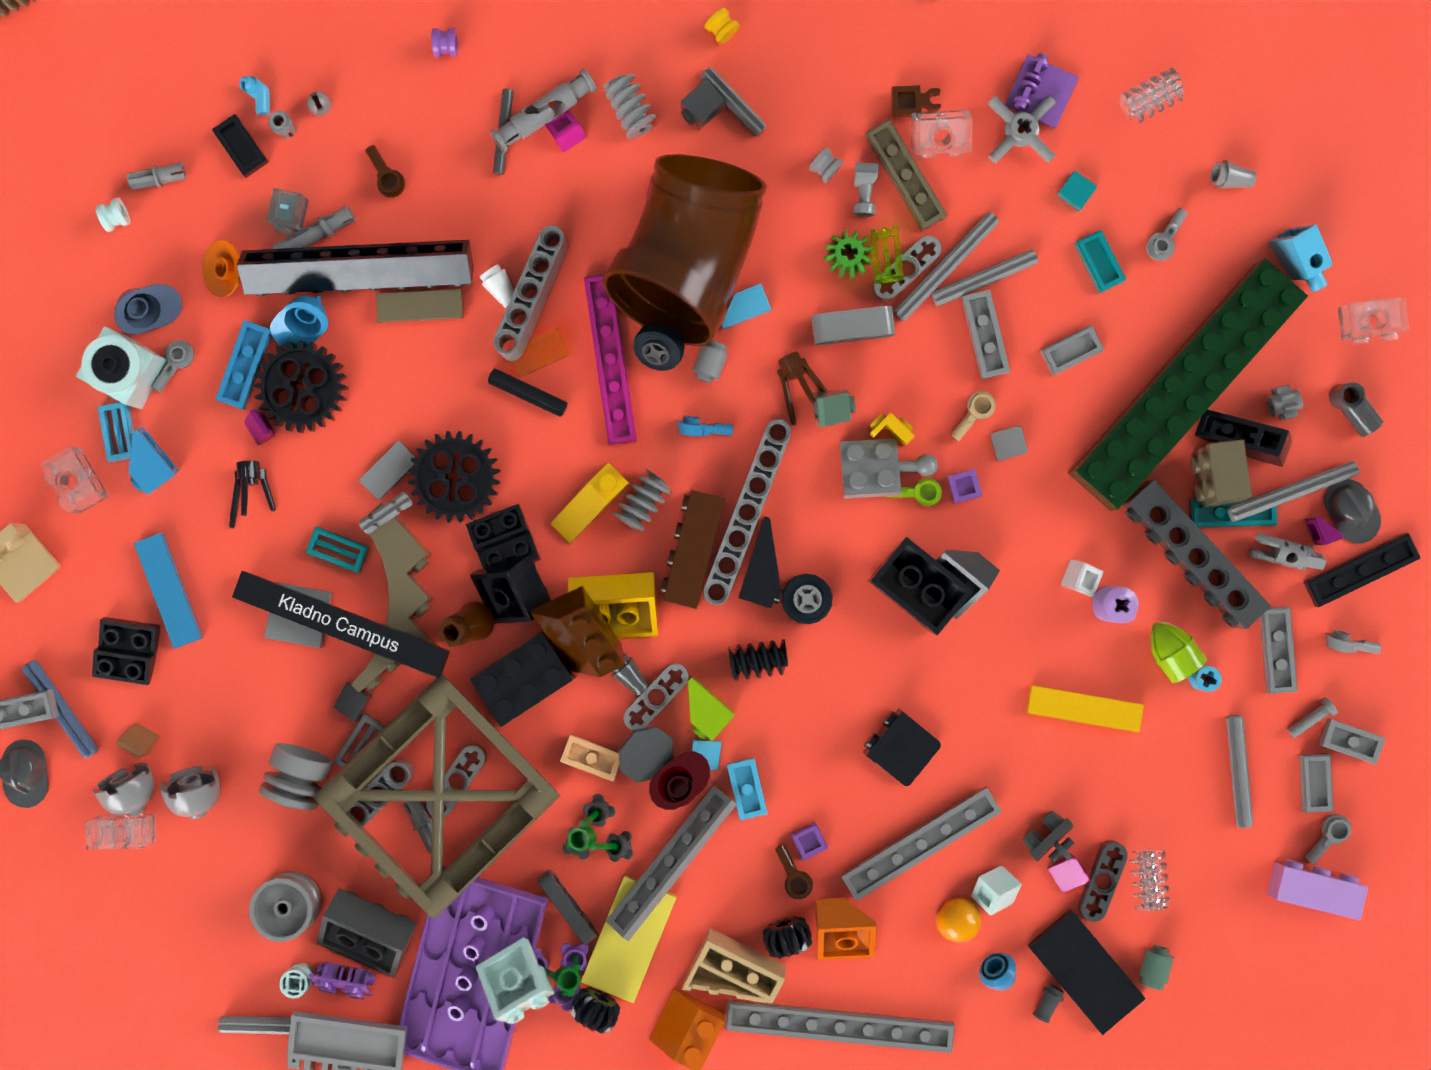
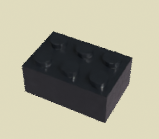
M543 631L472 677L470 681L499 726L502 727L573 681L576 677Z

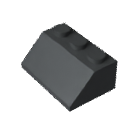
M338 889L323 915L317 944L395 978L413 938L417 923L406 915H398L385 909L379 903L366 901L354 892Z

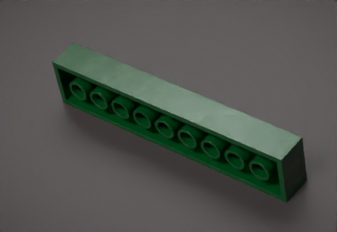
M1266 258L1255 263L1068 474L1108 510H1118L1305 301L1308 295Z

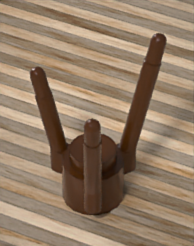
M798 351L781 358L778 361L781 369L777 370L781 379L792 426L796 425V418L787 377H789L790 381L798 379L812 404L816 400L803 377L805 372L821 392L828 391L809 367L806 359H801Z

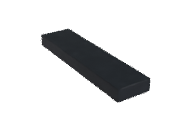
M1404 533L1303 582L1315 607H1321L1421 559L1409 533Z

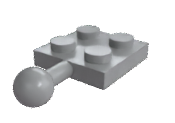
M896 438L841 441L839 444L844 499L900 496V472H918L920 475L928 477L935 474L938 469L937 459L930 454H923L917 460L899 461Z

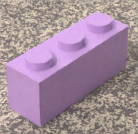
M1286 859L1285 863L1274 862L1267 895L1278 901L1361 921L1369 887L1359 883V877L1347 873H1341L1340 877L1331 875V870L1318 866H1313V870L1303 868V863Z

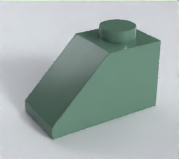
M846 389L812 393L816 400L813 403L815 422L819 427L851 421V413H855L854 396H849V392Z

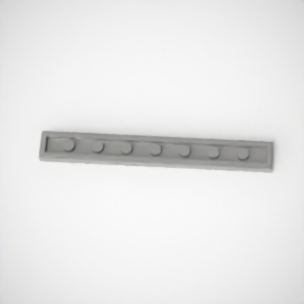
M728 999L725 1024L726 1031L952 1053L955 1027L954 1022L730 999Z

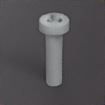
M1324 697L1320 700L1321 706L1288 728L1287 731L1295 739L1330 714L1333 717L1338 714L1335 705L1328 698Z

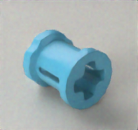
M1205 665L1188 677L1193 688L1206 692L1218 689L1222 681L1221 674L1216 668ZM1202 673L1208 677L1207 683L1201 679Z

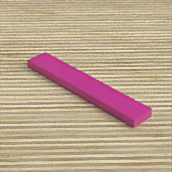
M605 274L584 277L608 444L616 445L636 442L637 437L617 306L604 290L602 280Z

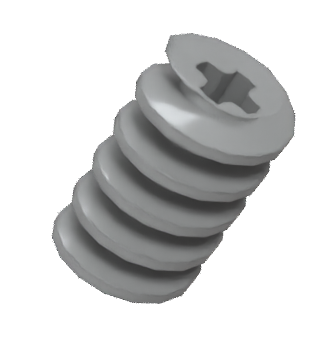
M634 73L620 75L607 82L602 88L607 90L605 93L607 99L612 100L610 103L612 109L617 110V119L622 120V129L627 130V139H635L647 134L653 129L654 125H651V122L656 118L655 114L646 115V112L651 108L650 104L641 105L646 95L644 93L636 95V92L641 88L640 83L633 85L630 83L636 78Z
M647 468L645 470L649 477L642 475L638 477L642 486L632 485L636 495L626 493L625 498L629 504H618L622 513L612 512L614 516L633 530L643 531L645 528L641 520L648 522L652 520L648 510L655 513L658 512L654 502L664 503L665 500L661 493H672L668 484Z

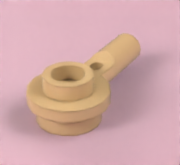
M984 391L976 392L970 396L967 401V415L950 434L955 440L959 442L977 419H986L993 414L996 406L993 396Z

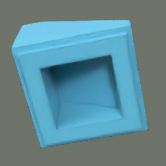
M694 738L692 751L702 754L708 760L710 770H718L722 742Z

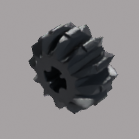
M794 916L777 920V922L769 924L763 930L764 944L770 957L781 959L798 955L800 952L806 951L812 944L810 927L805 918Z
M591 987L581 988L579 993L576 994L570 1014L583 1027L601 1034L610 1032L616 1025L621 1007L607 993H602L599 989L594 990Z

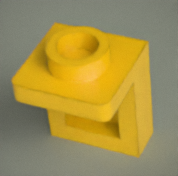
M891 412L886 417L880 414L869 425L873 429L868 434L871 438L875 437L884 427L903 446L907 445L915 437L911 433L913 427L902 417L898 420Z

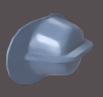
M153 284L139 289H128L120 295L114 307L115 322L122 331L133 335L165 326L179 316L182 309V298L177 290L165 284Z

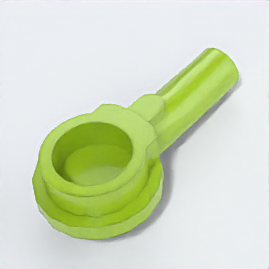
M926 478L920 480L916 486H901L900 496H885V498H915L923 506H932L940 500L942 489L936 480Z

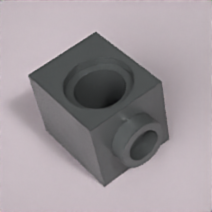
M706 79L681 100V109L683 110L681 115L690 126L695 124L700 130L725 109V99Z

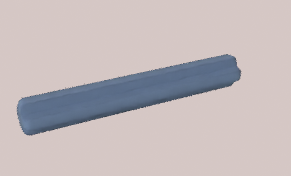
M31 661L24 665L22 671L37 692L53 689L59 717H56V720L82 757L89 758L98 751L97 745L38 661Z

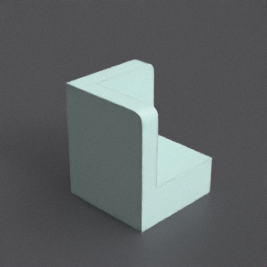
M999 866L979 876L971 897L991 916L1014 903L1022 884L1003 866Z

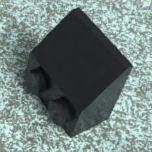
M530 555L510 556L470 574L484 605L489 608L493 615L494 624L532 622L535 618L531 614V610L551 601L547 588L544 586Z

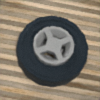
M805 573L797 575L787 582L782 592L781 601L784 611L791 619L801 624H813L827 616L832 607L833 596L829 585L824 579L814 574Z

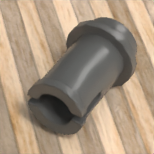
M1050 983L1047 987H1043L1042 991L1044 994L1032 1013L1036 1018L1045 1023L1050 1022V1018L1057 1005L1064 1000L1062 997L1064 991Z

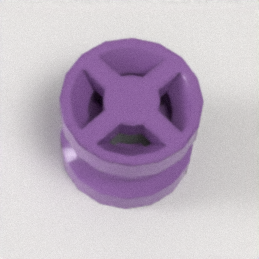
M450 27L447 31L432 28L431 41L434 57H442L443 54L457 57L459 54V43L456 27Z

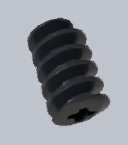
M785 639L781 640L779 648L774 640L770 641L768 649H766L763 642H759L757 650L754 649L752 643H748L746 652L743 651L740 644L736 645L734 653H732L728 646L731 674L735 681L739 680L740 672H743L746 680H748L752 671L755 672L757 678H761L762 671L765 669L768 676L772 677L774 668H777L781 676L784 675L785 667H788Z

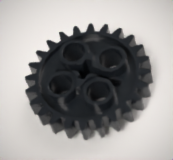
M299 340L297 348L290 341L287 342V350L276 346L278 355L275 356L267 353L270 360L269 364L265 362L259 363L265 369L264 373H255L257 377L262 379L261 383L253 384V387L260 389L262 392L257 394L255 399L264 400L259 409L262 411L270 410L266 418L273 420L277 417L275 426L282 427L286 423L285 428L292 432L295 425L299 433H304L305 426H307L309 431L315 432V423L325 428V418L335 420L332 414L333 410L342 412V408L337 405L338 401H347V398L340 395L341 391L349 389L348 386L340 382L347 378L346 374L338 373L343 365L341 363L332 364L336 356L332 353L326 356L327 348L321 346L317 350V344L314 342H310L307 348L302 340ZM294 362L296 363L297 371L293 376L288 377L286 368L290 363ZM306 363H309L310 365H309V367H308L307 370H306V369H305V364H306ZM322 370L324 372V379L321 383L315 384L313 376L317 371ZM297 384H305V390L296 389ZM287 390L289 392V399L281 404L278 396L281 391ZM314 397L317 402L316 407L308 412L305 407L306 401ZM297 403L298 408L296 411H293V406Z
M446 431L444 440L439 434H435L436 443L433 444L430 440L426 439L427 449H416L421 455L420 459L411 458V461L417 465L416 468L408 470L410 474L415 475V479L408 481V484L417 486V489L411 495H420L422 497L417 505L426 503L428 505L426 514L436 510L437 520L443 514H446L448 523L452 521L454 515L457 516L459 523L463 522L464 514H467L472 520L475 518L473 510L476 509L479 513L483 514L485 511L482 504L484 503L489 506L493 504L488 496L498 495V492L492 488L493 485L501 484L500 480L494 478V474L501 472V469L492 467V464L496 463L498 458L489 459L488 455L491 453L492 448L481 449L484 443L482 439L476 444L473 443L474 434H470L466 440L463 439L462 431H458L456 438H453L451 431ZM458 451L460 452L457 474L462 475V479L455 483V500L451 502L449 498L453 480L448 478V473L454 472L455 452ZM441 452L449 457V465L445 469L439 468L435 463L436 456ZM472 456L477 460L478 468L475 472L471 473L465 470L463 462L466 457ZM435 481H441L446 486V492L442 497H438L432 492V485ZM463 485L473 487L475 494L472 500H464L461 497L460 489Z

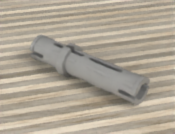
M345 205L326 217L324 215L318 217V221L273 244L272 248L309 247L327 236L331 238L335 235L336 231L356 222V219L348 205Z

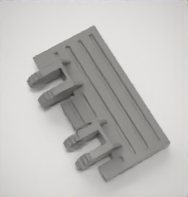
M294 1011L291 1015L287 1068L299 1069L301 1067V1060H304L303 1070H314V1062L322 1063L321 1070H331V1067L332 1070H358V1068H361V1070H403L408 1026Z

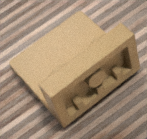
M10 523L0 532V585L14 602L20 603L59 570L61 565L26 524Z

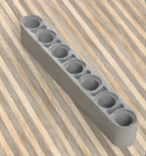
M772 420L765 429L706 582L704 596L713 605L723 604L729 597L788 444L791 429L784 420ZM774 426H781L785 430V438L779 441L772 439L770 429ZM764 452L772 453L775 456V464L771 467H764L760 463V455ZM755 478H759L765 483V490L760 494L753 493L749 488L750 481ZM746 504L751 505L755 509L754 518L748 521L743 520L739 516L740 507ZM733 531H740L744 534L745 543L741 547H734L729 543V535ZM724 557H729L735 562V569L729 574L722 573L718 567L719 561ZM720 584L724 587L725 595L720 600L710 598L708 590L711 585Z

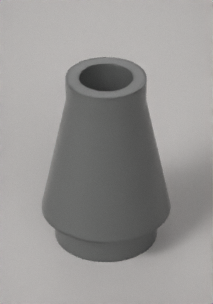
M624 653L625 666L613 671L611 676L638 696L648 688L649 684L643 677L633 657H628Z

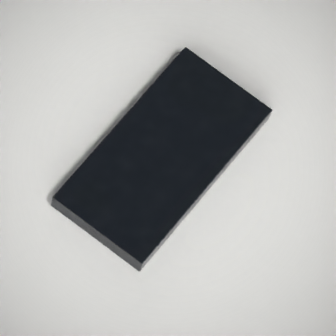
M1071 909L1027 945L1102 1035L1146 999Z

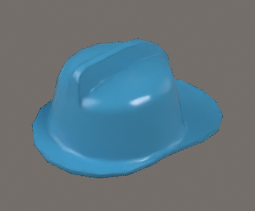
M307 295L298 296L274 317L270 324V332L273 339L279 345L287 348V342L290 341L297 348L299 340H302L307 348L310 342H315L325 333L329 325L326 309L321 303V296L318 295L315 298Z

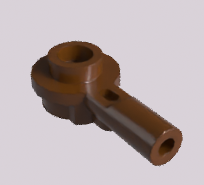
M375 145L366 148L365 152L378 172L376 175L378 178L377 187L381 194L388 198H395L403 193L405 189L403 175L399 171L387 167Z
M785 844L776 847L775 851L788 875L785 880L786 892L794 899L806 898L810 895L813 888L812 878L808 873L797 870Z

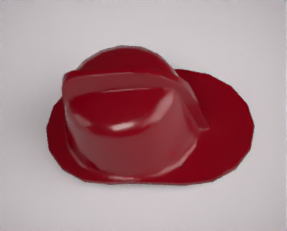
M688 751L678 755L653 775L649 785L651 800L657 807L664 810H675L690 804L708 784L710 779L708 760L702 754L695 751Z

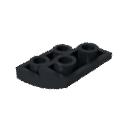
M519 504L466 524L482 568L510 556L530 555L533 562L541 560Z
M110 617L100 619L98 647L93 651L92 677L149 685L156 661L160 625Z

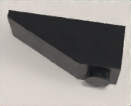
M1208 409L1202 415L1195 436L1212 443L1244 440L1247 457L1283 467L1292 444L1289 430Z
M764 516L738 598L772 608L773 603L779 604L783 588L778 587L780 578L770 518Z

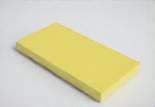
M624 874L606 920L638 879ZM667 892L629 941L620 936L605 921L581 982L634 1004L677 895Z

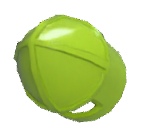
M1155 622L1152 625L1150 639L1154 662L1160 666L1171 683H1177L1186 679L1207 662L1206 656L1196 645L1192 635H1188L1183 629L1167 622Z

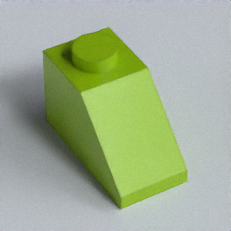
M691 676L688 680L690 721L694 725L692 731L703 740L708 737L713 741L735 716V713L697 679Z

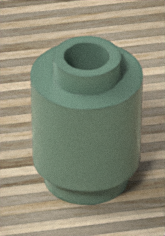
M1153 945L1152 949L1146 948L1139 974L1142 977L1140 982L1142 985L1156 990H1163L1164 985L1168 984L1175 958L1169 954L1170 949L1160 945Z

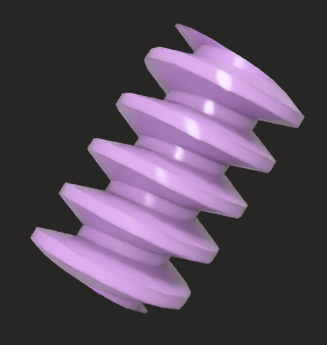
M1119 586L1102 587L1097 590L1092 600L1094 615L1098 619L1120 624L1129 623L1134 620L1139 607L1138 598L1135 593L1129 588Z

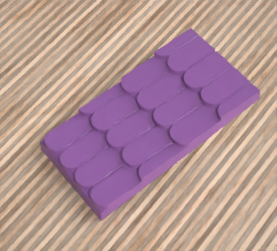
M442 866V872H443L447 867ZM478 877L436 919L431 918L427 914L399 1023L401 1026H408L405 1046L406 1055L451 1070H505L517 1022L508 1024V1022L495 1020L476 966L522 938L529 940L532 950L535 952L548 898Z

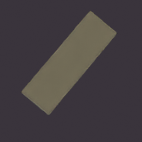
M461 289L376 294L378 323L464 319Z

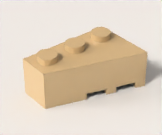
M709 928L685 975L682 990L691 991V989L709 991V994L718 995V993L735 995L738 999L773 1004L785 981L786 965Z

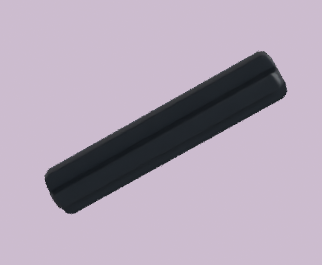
M493 369L489 374L488 383L558 417H562L567 409L568 403L503 371Z

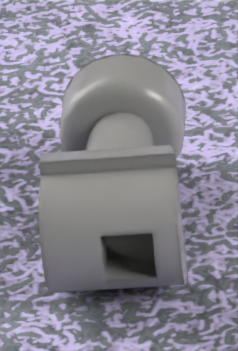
M855 162L854 187H858L859 202L853 205L854 216H875L876 205L871 202L873 185L878 177V163Z

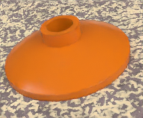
M227 240L214 241L206 250L203 259L202 271L204 282L208 290L217 297L230 296L237 289L240 282L237 268L240 255L237 248Z

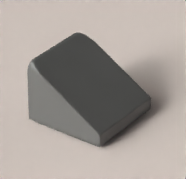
M346 682L333 707L350 720L356 722L360 719L372 695L365 691L358 693L351 683Z

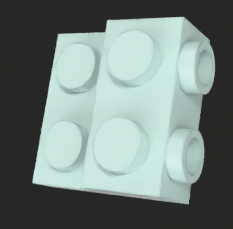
M522 938L476 966L495 1020L508 1022V1024L516 1023L524 1018V1011L531 1007L532 1009H538L545 1006L549 1002L547 997L554 994L545 968L538 965L528 939Z

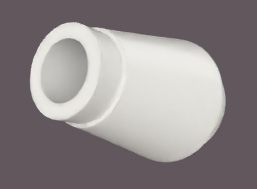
M497 264L480 276V279L483 281L481 285L506 308L514 293V288L505 269H501Z

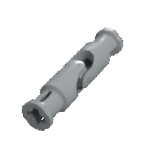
M581 69L578 76L567 83L562 82L537 99L533 104L510 117V122L498 130L492 129L490 134L499 149L505 153L510 145L521 138L523 140L542 128L543 125L551 122L576 105L578 99L589 92L594 93L597 91V87L585 69ZM555 101L553 108H550L547 103Z

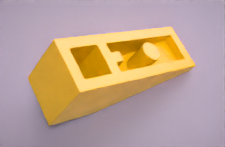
M608 462L550 524L571 544L630 483Z

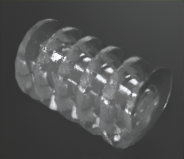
M1171 67L1168 71H1162L1158 76L1151 77L1149 81L1141 82L1138 87L1133 86L1128 92H1122L1119 95L1121 109L1129 120L1135 118L1139 123L1144 122V112L1149 118L1155 115L1154 107L1158 112L1162 113L1165 110L1163 102L1170 108L1175 105L1174 97L1178 102H1183L1185 100L1184 86L1179 73Z
M1159 848L1133 850L1132 853L1137 854V857L1130 859L1129 863L1138 865V869L1130 872L1131 875L1139 876L1140 880L1132 882V886L1141 888V891L1134 893L1133 897L1142 899V903L1134 905V909L1142 911L1167 909L1168 906L1166 905L1171 903V897L1166 895L1170 890V886L1164 882L1168 880L1169 876L1163 872V870L1167 869V863L1161 860L1166 857V852Z

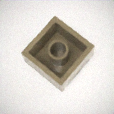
M1244 440L1211 443L1193 452V457L1190 459V467L1192 473L1196 474L1197 485H1195L1194 494L1196 501L1202 504L1200 508L1235 505L1252 498Z

